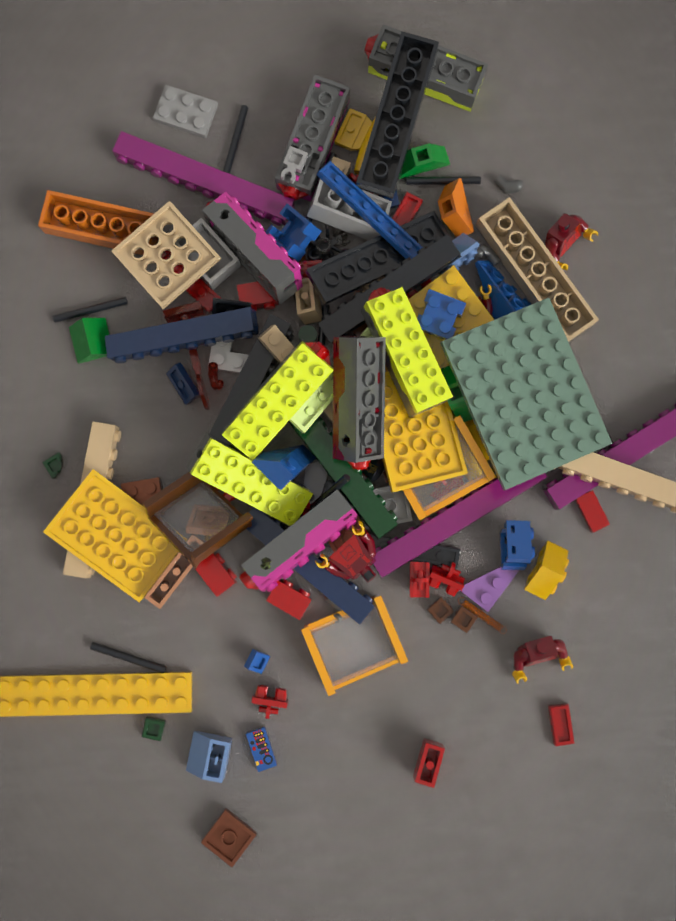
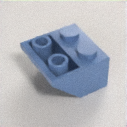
M465 233L452 240L462 257L440 271V273L443 274L452 266H455L459 271L461 265L470 264L475 259L474 256L478 253L477 249L480 244Z
M194 730L186 771L203 780L222 783L226 774L233 738Z

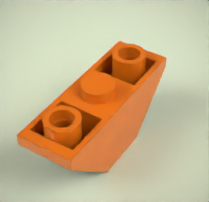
M458 178L444 186L438 199L441 218L456 238L462 233L469 235L474 232L462 179Z

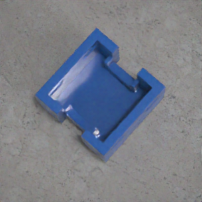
M286 204L280 214L289 220L281 231L271 224L265 233L267 235L271 234L276 240V244L279 247L282 246L290 257L299 262L306 253L305 248L310 241H315L322 231L297 210Z
M429 289L424 300L426 304L423 315L419 314L417 317L423 332L443 340L454 337L456 328L453 325L457 316L462 318L466 303Z
M506 520L504 524L506 529H501L500 531L501 570H525L527 564H530L532 558L535 557V548L531 545V539L534 538V529L530 528V521Z

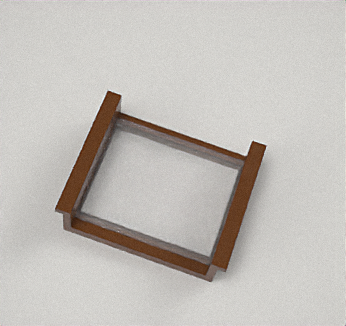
M190 472L142 503L151 523L195 569L205 558L248 527H252L251 520L253 516L249 512L242 515L212 485L191 475Z

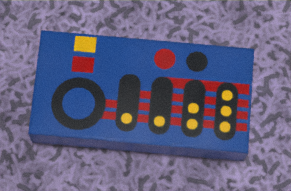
M265 726L247 732L246 736L258 772L277 766Z

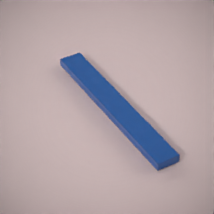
M329 161L318 171L317 176L404 258L410 257L412 259L418 255L417 251L423 247L337 166Z

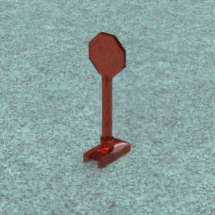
M200 301L163 310V315L167 323L204 315V311ZM197 349L189 350L204 408L210 410L207 391L201 376V365Z

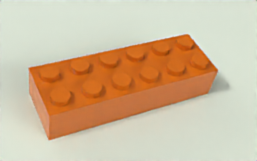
M47 190L38 227L45 234L114 249L154 213ZM158 237L150 238L149 244L156 245ZM138 249L135 251V254L144 255V250Z

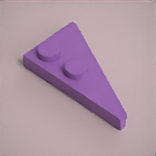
M500 566L464 584L461 592L485 611L489 612L519 570H501Z

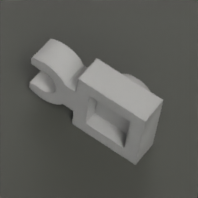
M292 146L289 147L283 161V166L286 168L281 172V180H284L286 175H291L290 183L293 184L295 182V172H302L308 158L307 152Z

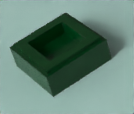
M147 716L141 737L161 741L166 720Z

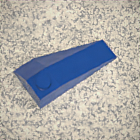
M488 260L475 262L485 293L488 292V284L492 288L489 297L492 301L494 319L531 305L526 298L522 300L515 293L517 289L513 285L510 286L503 281L504 276Z
M304 445L263 452L252 463L281 491L316 458Z

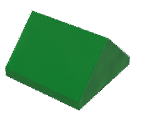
M81 318L69 327L78 364L107 356L105 336L110 335L106 318Z

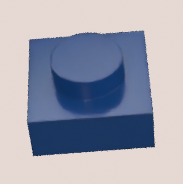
M252 649L244 667L262 674L270 656L264 652Z

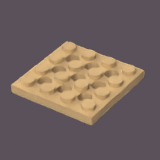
M170 201L111 251L162 309L166 308L221 260V257ZM167 224L173 225V230L170 233L163 231L164 226ZM158 237L159 241L156 245H150V238ZM179 238L186 240V244L182 247L176 246V241ZM138 249L144 250V255L141 258L134 256L135 251ZM164 251L171 252V257L169 259L165 260L161 258V255ZM192 252L199 254L198 259L195 261L188 259L189 254ZM151 263L157 265L154 272L147 271V266ZM177 265L184 266V270L180 274L174 272V268ZM161 278H169V284L167 286H160Z

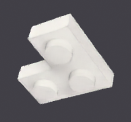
M216 342V345L211 347L208 368L240 374L249 355L231 352L232 342Z

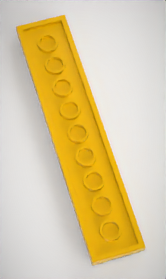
M192 672L0 676V717L192 712Z

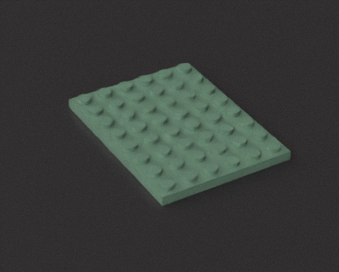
M550 298L440 343L503 490H507L612 444Z

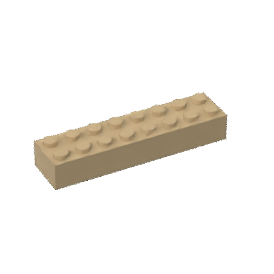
M510 197L478 218L475 225L501 259V262L529 301L534 304L550 298L568 342L599 321L598 317Z

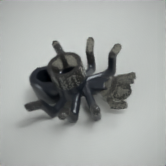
M325 224L326 238H321L319 235L316 244L311 242L308 244L311 247L307 253L308 260L323 261L324 258L327 260L329 255L335 256L332 250L338 253L349 250H341L335 247V245L346 246L350 243V240L345 242L348 236L347 233L342 235L345 231L337 229L334 231L333 239L330 240L329 225Z

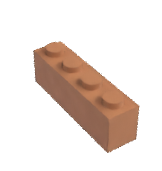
M192 534L186 541L193 550L206 542L197 534ZM178 552L144 598L161 609L193 566Z

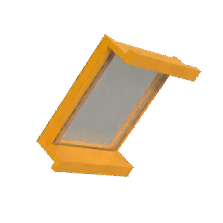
M461 416L453 420L468 474L403 490L419 520L496 478Z
M381 595L370 597L374 600L372 604L375 607L360 625L341 610L336 612L342 616L341 622L334 617L336 613L309 623L301 629L328 696L335 694L336 689L400 662L402 665L409 662Z

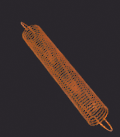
M465 600L463 602V607L468 608L474 615L479 614L477 617H481V620H485L487 624L490 623L491 627L494 626L493 628L498 629V632H500L501 628L498 627L503 626L502 624L495 621L485 612H482L472 603H469V601Z

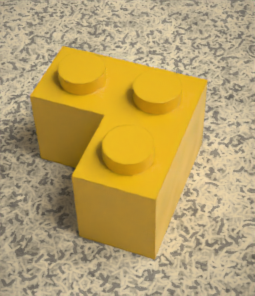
M547 540L538 554L536 566L527 577L524 590L544 600L550 594L553 595L557 589V584L559 582L562 583L567 575L565 569L569 563V559H567L569 551Z

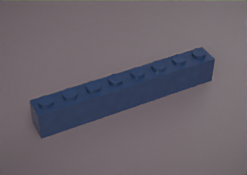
M251 307L107 335L105 336L107 358L115 361V363H125L127 359L141 360L144 359V356L148 355L157 357L161 356L164 352L178 353L180 349L184 348L193 350L197 349L200 345L214 346L216 342L221 341L230 343L234 342L236 338L250 339L253 338V335L259 334L256 311Z
M255 507L249 512L253 519L251 520L252 527H248L247 530L263 544L267 545L285 531L282 529L284 525L279 520L275 519L273 521L268 517V514ZM312 554L308 557L310 561L302 567L298 565L294 568L295 571L359 625L375 607L372 604L374 600L366 593L363 596L358 593L357 590L359 588L353 582L349 581L347 583L342 578L328 572L325 568H319L315 560L318 563H322L324 559L320 556L317 558Z

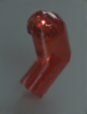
M210 362L208 364L210 385L214 390H221L224 382L223 380H218V364Z

